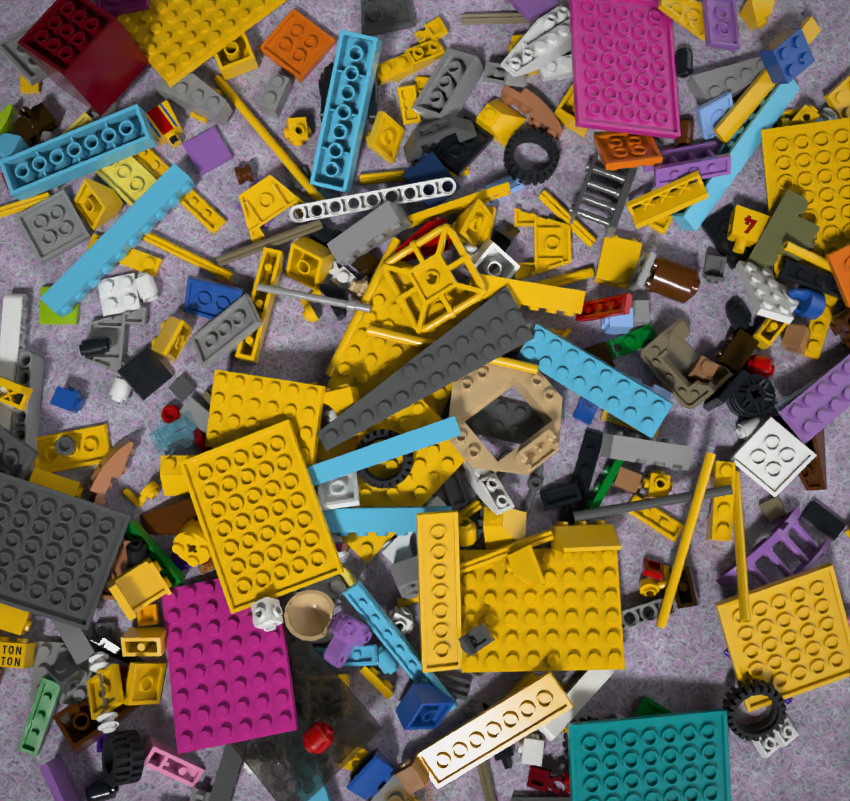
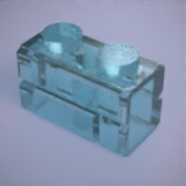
M185 416L149 433L155 449L160 455H172L176 453L175 449L181 446L183 448L189 447L194 444L193 441L195 440L193 428Z

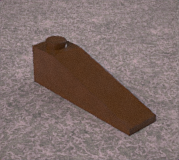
M780 415L774 417L778 423L798 438ZM823 428L812 439L804 443L817 455L798 474L806 491L827 489Z
M191 498L140 515L144 530L148 534L177 535L188 520L195 519V521H199Z

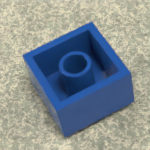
M801 28L784 29L758 51L773 84L790 83L815 61Z

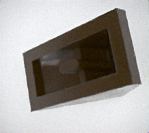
M605 341L584 349L615 367Z

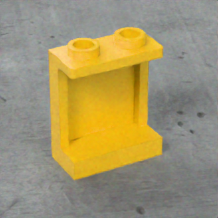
M150 557L106 583L129 621L137 617L136 612L166 593L168 596L172 594L169 589L172 587L167 577H161L159 573L162 571L160 565L156 560L152 562Z

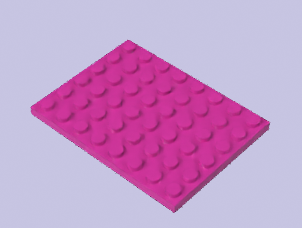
M569 0L575 127L676 139L681 136L672 18L658 9L659 0Z
M219 578L171 588V595L168 596L166 593L162 596L177 754L299 730L284 623L276 626L275 630L264 631L263 629L255 628L251 607L231 614ZM280 596L274 598V599L279 600V602H280V607L282 608Z

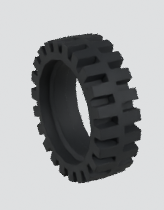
M529 128L528 132L526 129L516 132L514 136L510 137L503 155L504 167L508 169L507 173L509 175L513 174L512 178L514 180L518 178V182L521 184L523 181H526V185H530L531 182L533 185H537L538 182L540 184L544 183L545 180L550 179L560 159L559 148H556V141L552 142L553 138L551 136L547 138L548 133L546 132L540 134L541 130L536 129L535 132H533V128ZM523 143L540 145L548 154V165L540 171L523 169L514 159L515 148Z
M387 429L373 431L362 438L355 450L367 447L377 440L390 439L401 434ZM413 452L403 455L401 469L390 478L374 476L368 468L357 471V474L365 483L372 487H394L403 482L409 475L414 461Z
M746 679L744 685L740 681L737 683L738 688L732 686L730 688L732 693H726L727 699H723L722 703L724 706L722 708L727 710L728 726L733 733L741 739L745 738L747 741H751L752 738L754 741H759V737L765 740L767 739V734L771 737L775 735L773 730L775 729L778 732L781 729L778 724L783 725L785 722L783 718H786L787 715L785 712L787 710L785 702L779 692L769 682L759 681L758 679H753L752 682ZM764 695L771 699L772 707L770 713L762 721L749 725L737 721L736 712L738 706L747 698Z

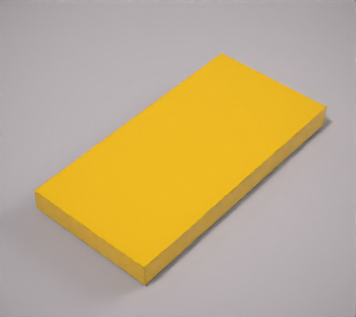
M107 424L37 437V451L39 455L34 461V467L50 473H56L99 464L102 458L111 450ZM62 436L72 437L76 441L77 448L69 456L61 455L55 449L56 441Z

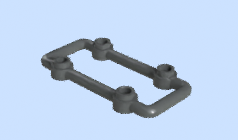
M503 451L499 456L498 462L512 451ZM543 464L536 468L534 476L530 477L527 481L529 491L522 509L523 512H527V518L536 491H539L543 486L541 479L544 469ZM500 471L496 473L499 480L506 474V472ZM485 503L482 505L479 517L473 521L477 527V540L472 546L476 550H486L485 544L479 542L481 533H484V507H488Z

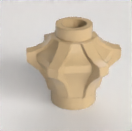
M365 276L361 280H353L350 283L348 290H350L352 300L361 301L369 285L368 277Z

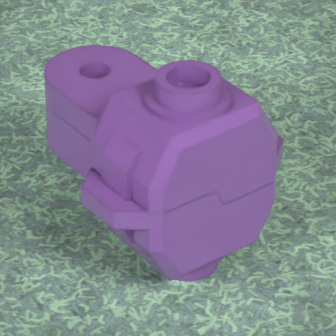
M339 611L332 618L330 629L333 638L324 653V660L336 668H341L345 664L354 647L363 646L372 636V629L367 624L343 611Z

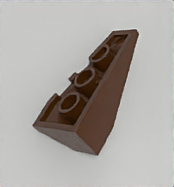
M89 700L70 704L52 716L77 755L105 734L103 731L98 730L101 722L91 720ZM121 704L112 710L118 714L114 721L120 723L140 705L128 706Z

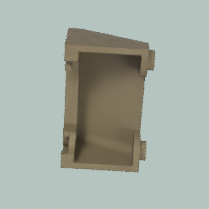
M680 317L641 351V359L683 407L693 409L719 389L733 373L724 364L716 363L719 366L708 383H702L699 380L693 383L686 378L693 363L700 356L684 340L689 336L691 330L688 323Z

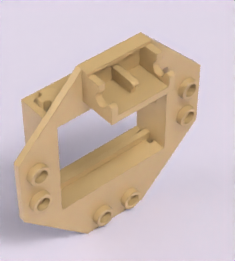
M487 363L453 383L449 418L456 417L462 435L448 440L471 468L492 470L494 473L500 471L528 475L559 451L563 398L539 370L537 374H532ZM514 386L545 422L546 426L498 462L465 422Z

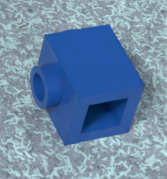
M57 386L50 404L77 414L78 410H82L85 401L83 400L84 396L79 394L80 390L70 386L68 390Z

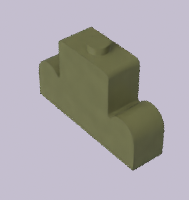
M787 189L748 257V261L762 268H770L777 262L779 255L799 263L802 258L782 249L785 241H790L809 251L813 249L816 243L813 239L820 228L818 225L800 217L808 207L806 198Z

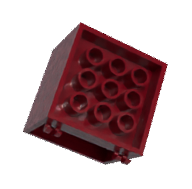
M56 0L17 42L57 86L99 116H102L149 64L146 56L119 20L90 0Z

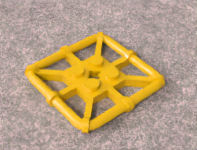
M445 223L416 241L412 240L409 242L410 245L389 257L384 264H381L384 278L396 297V303L400 305L410 325L418 334L428 332L450 318L454 319L458 313L478 302L487 293L484 281L471 260V254L467 253L450 224ZM440 235L436 254L425 260L419 247ZM448 235L461 258L450 265L446 263L442 256ZM413 251L420 264L410 270L391 266ZM465 264L477 287L458 283L451 271ZM390 271L408 275L414 287L402 294ZM431 274L434 275V276L437 275V279H436V283H435V284L432 283V282L429 283V281H428V280L431 279V278H430V275H431ZM455 288L476 293L453 308L446 297V294ZM415 293L419 294L423 302L418 322L406 302L407 298ZM440 298L447 312L425 324L429 305Z

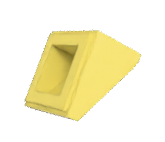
M343 568L344 572L339 575L346 588H348L358 580L348 568Z

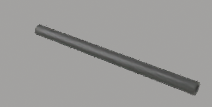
M725 485L708 488L703 499L732 495V486ZM694 491L573 511L574 521L691 502Z

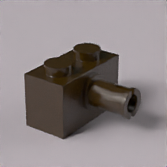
M42 102L31 109L23 106L24 112L20 108L19 115L21 117L12 124L31 147L40 141L43 131L52 132L60 126L59 122Z

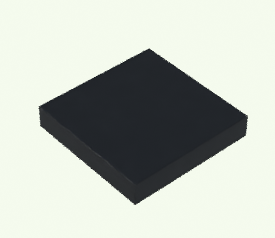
M148 347L117 371L142 401L173 377Z

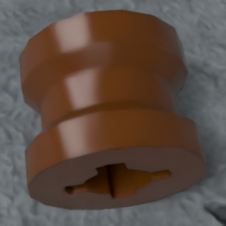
M249 163L245 164L244 167H234L239 185L244 184L246 181H254Z

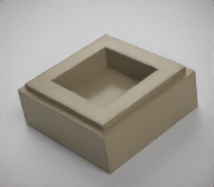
M778 496L759 504L767 522L786 515Z

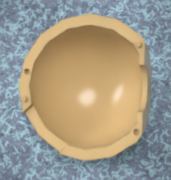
M319 590L299 592L289 600L285 607L284 619L286 627L293 636L302 641L322 639L329 630L335 604L327 594Z

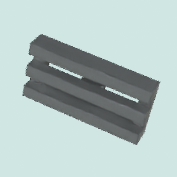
M441 671L433 672L437 676L466 683V687L440 680L446 687L464 691V695L452 691L448 692L452 697L467 701L472 680Z

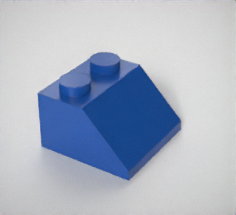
M415 683L410 686L395 711L404 730L437 729L455 701L429 683Z
M376 749L349 778L346 788L364 800L369 796L372 798L380 790L378 786L383 781H389L394 775V765Z

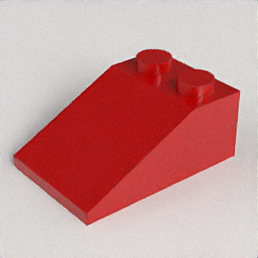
M446 217L431 219L430 222H427L399 246L395 253L410 245L409 242L412 240L416 241L436 227L447 224ZM440 235L419 247L424 257L436 254ZM449 235L447 236L443 252L451 250L452 240ZM413 251L400 260L408 262L418 258Z

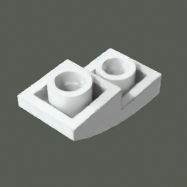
M784 718L785 722L783 725L778 724L781 729L778 732L774 729L775 735L772 737L767 734V739L765 740L759 737V741L751 740L762 758H768L778 748L786 747L799 736L788 718Z

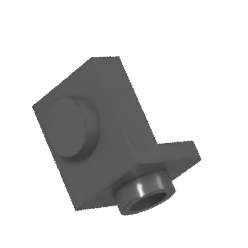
M707 253L702 274L707 279V282L718 284V281L724 282L723 273L727 260L726 256Z
M483 622L458 640L462 650L468 656H471L495 639Z
M64 657L46 669L47 674L60 685L63 694L75 689L81 683L79 671Z

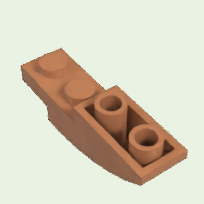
M507 85L503 87L500 97L502 101L507 105L516 106L519 112L524 115L529 114L528 122L532 128L543 130L548 133V137L551 136L553 139L559 140L561 138L563 130L559 121L539 97L524 88L522 93H519Z
M125 438L116 444L96 466L86 485L92 491L89 499L90 502L104 506L106 501L105 494L107 490L111 489L113 483L112 477L120 479L121 475L126 472L127 459L134 451V442L130 439Z

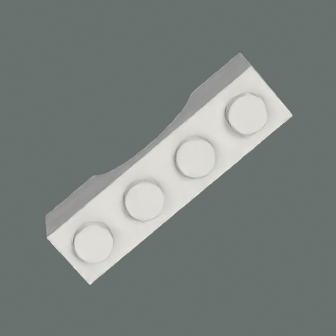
M431 496L424 503L425 506H447L438 496L435 498ZM408 532L406 536H397L394 541L389 539L383 545L385 550L382 553L393 564L410 558L413 555L410 541L414 532Z

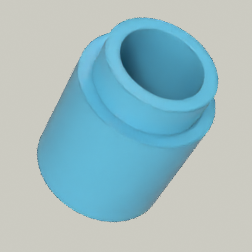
M383 644L377 649L378 667L384 674L388 672L391 675L399 668L398 662Z

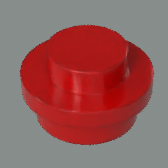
M175 405L164 407L161 412L163 421L168 424L178 422L181 417L180 409Z

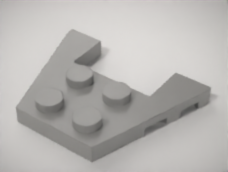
M142 307L139 310L128 311L115 317L110 316L89 322L86 339L98 336L102 338L107 337L110 352L87 359L85 357V361L118 373L117 371L127 364L124 363L127 325L146 326L148 309Z

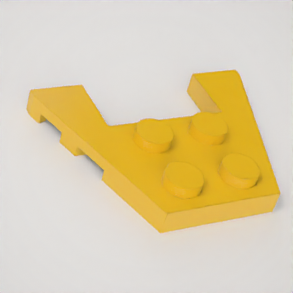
M271 175L266 176L238 195L252 244L266 239L259 228L290 206L305 204L304 201ZM297 209L295 212L299 219L304 215L302 209Z
M514 208V227H533L534 263H518L521 267L515 272V280H523L571 264V225L549 218H541L536 214H529Z

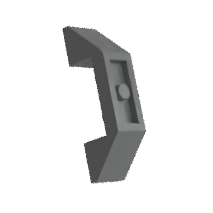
M447 115L414 128L403 147L407 162L417 160L424 154L423 145L456 133L459 142L476 137L477 134L473 122L453 115Z

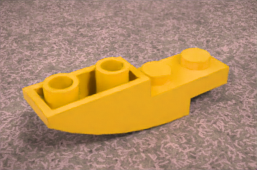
M434 38L406 49L403 55L378 64V83L380 85L390 81L396 83L437 61L445 53L438 39Z

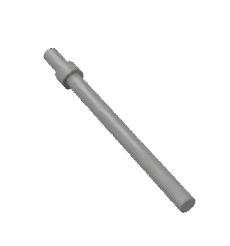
M261 283L257 285V291L347 308V311L355 312V310L371 312V305L357 303V300L349 299L347 301Z

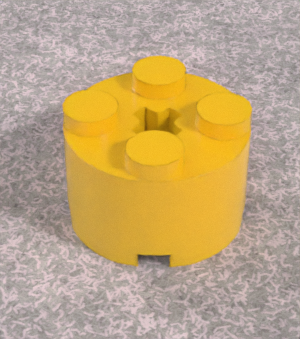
M190 519L183 525L174 538L172 551L192 567L207 562L211 557L200 522L195 521V519Z

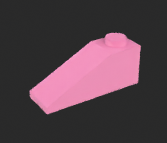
M151 736L143 746L144 766L186 785L195 787L205 771L204 768L183 754H177V750Z

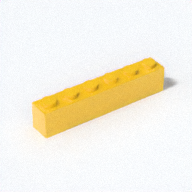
M263 248L251 294V299L263 325L238 344L235 357L239 361L258 365L276 294L257 291V285L261 283L278 287L285 262L283 251Z
M480 274L487 293L478 302H484L485 299L492 298L507 286L518 308H521V305H527V309L539 311L540 307L546 308L545 312L557 314V310L564 311L563 315L574 317L575 313L582 314L586 291ZM471 276L469 286L477 287ZM468 291V296L476 294L475 292Z

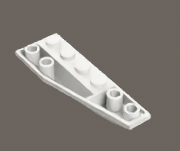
M561 4L537 19L502 61L500 66L513 77H517L538 70L571 50L569 10Z

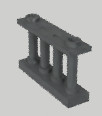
M594 155L592 161L588 160L585 172L588 173L576 205H571L568 215H571L569 223L573 224L576 216L604 225V228L607 229L605 236L612 239L637 169L629 168L628 173H623V175L611 170H605V168L595 165L598 155ZM594 172L619 181L622 188L618 187L616 189L591 180V174ZM588 186L613 195L617 202L612 204L584 194L586 187ZM581 201L609 210V213L612 214L611 218H605L580 209Z

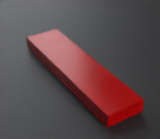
M624 293L584 301L582 314L576 313L575 321L586 322L627 315L630 313L632 294Z

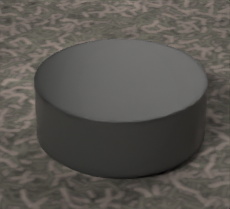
M62 436L55 443L56 451L64 456L73 454L77 448L76 441L69 436Z

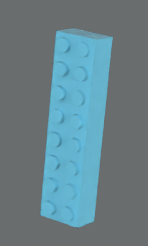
M345 30L340 31L310 180L312 185L351 193L382 41L377 37Z
M135 104L0 160V166L11 196L22 201L155 147L157 142L145 111L138 104Z
M541 324L535 325L531 332L534 338L524 344L517 358L524 362L539 365L538 370L648 437H654L674 405L672 401Z

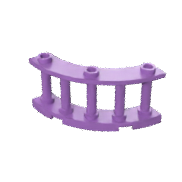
M797 507L782 516L772 528L773 534L768 539L763 538L751 549L753 552L746 557L747 572L750 571L762 586L771 582L756 567L755 561L761 556H767L785 577H789L809 570L818 559L827 553L825 549L829 542L826 540L818 545L800 526L798 518L802 512ZM789 529H793L812 549L807 556L788 536L789 533L787 531ZM778 541H782L802 562L793 572L773 552V546ZM736 562L720 573L716 579L720 586L728 582L738 590Z

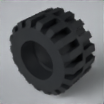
M135 729L108 733L102 747V769L107 783L113 787L138 782L141 779L144 768V748L139 733Z

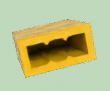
M615 234L612 239L604 236L593 282L630 290L627 286L638 263L642 243L633 238L622 239Z

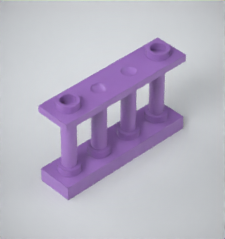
M716 141L660 150L663 156L661 164L643 166V171H654L655 187H662L697 170L701 179L731 174V155L729 153L716 155Z

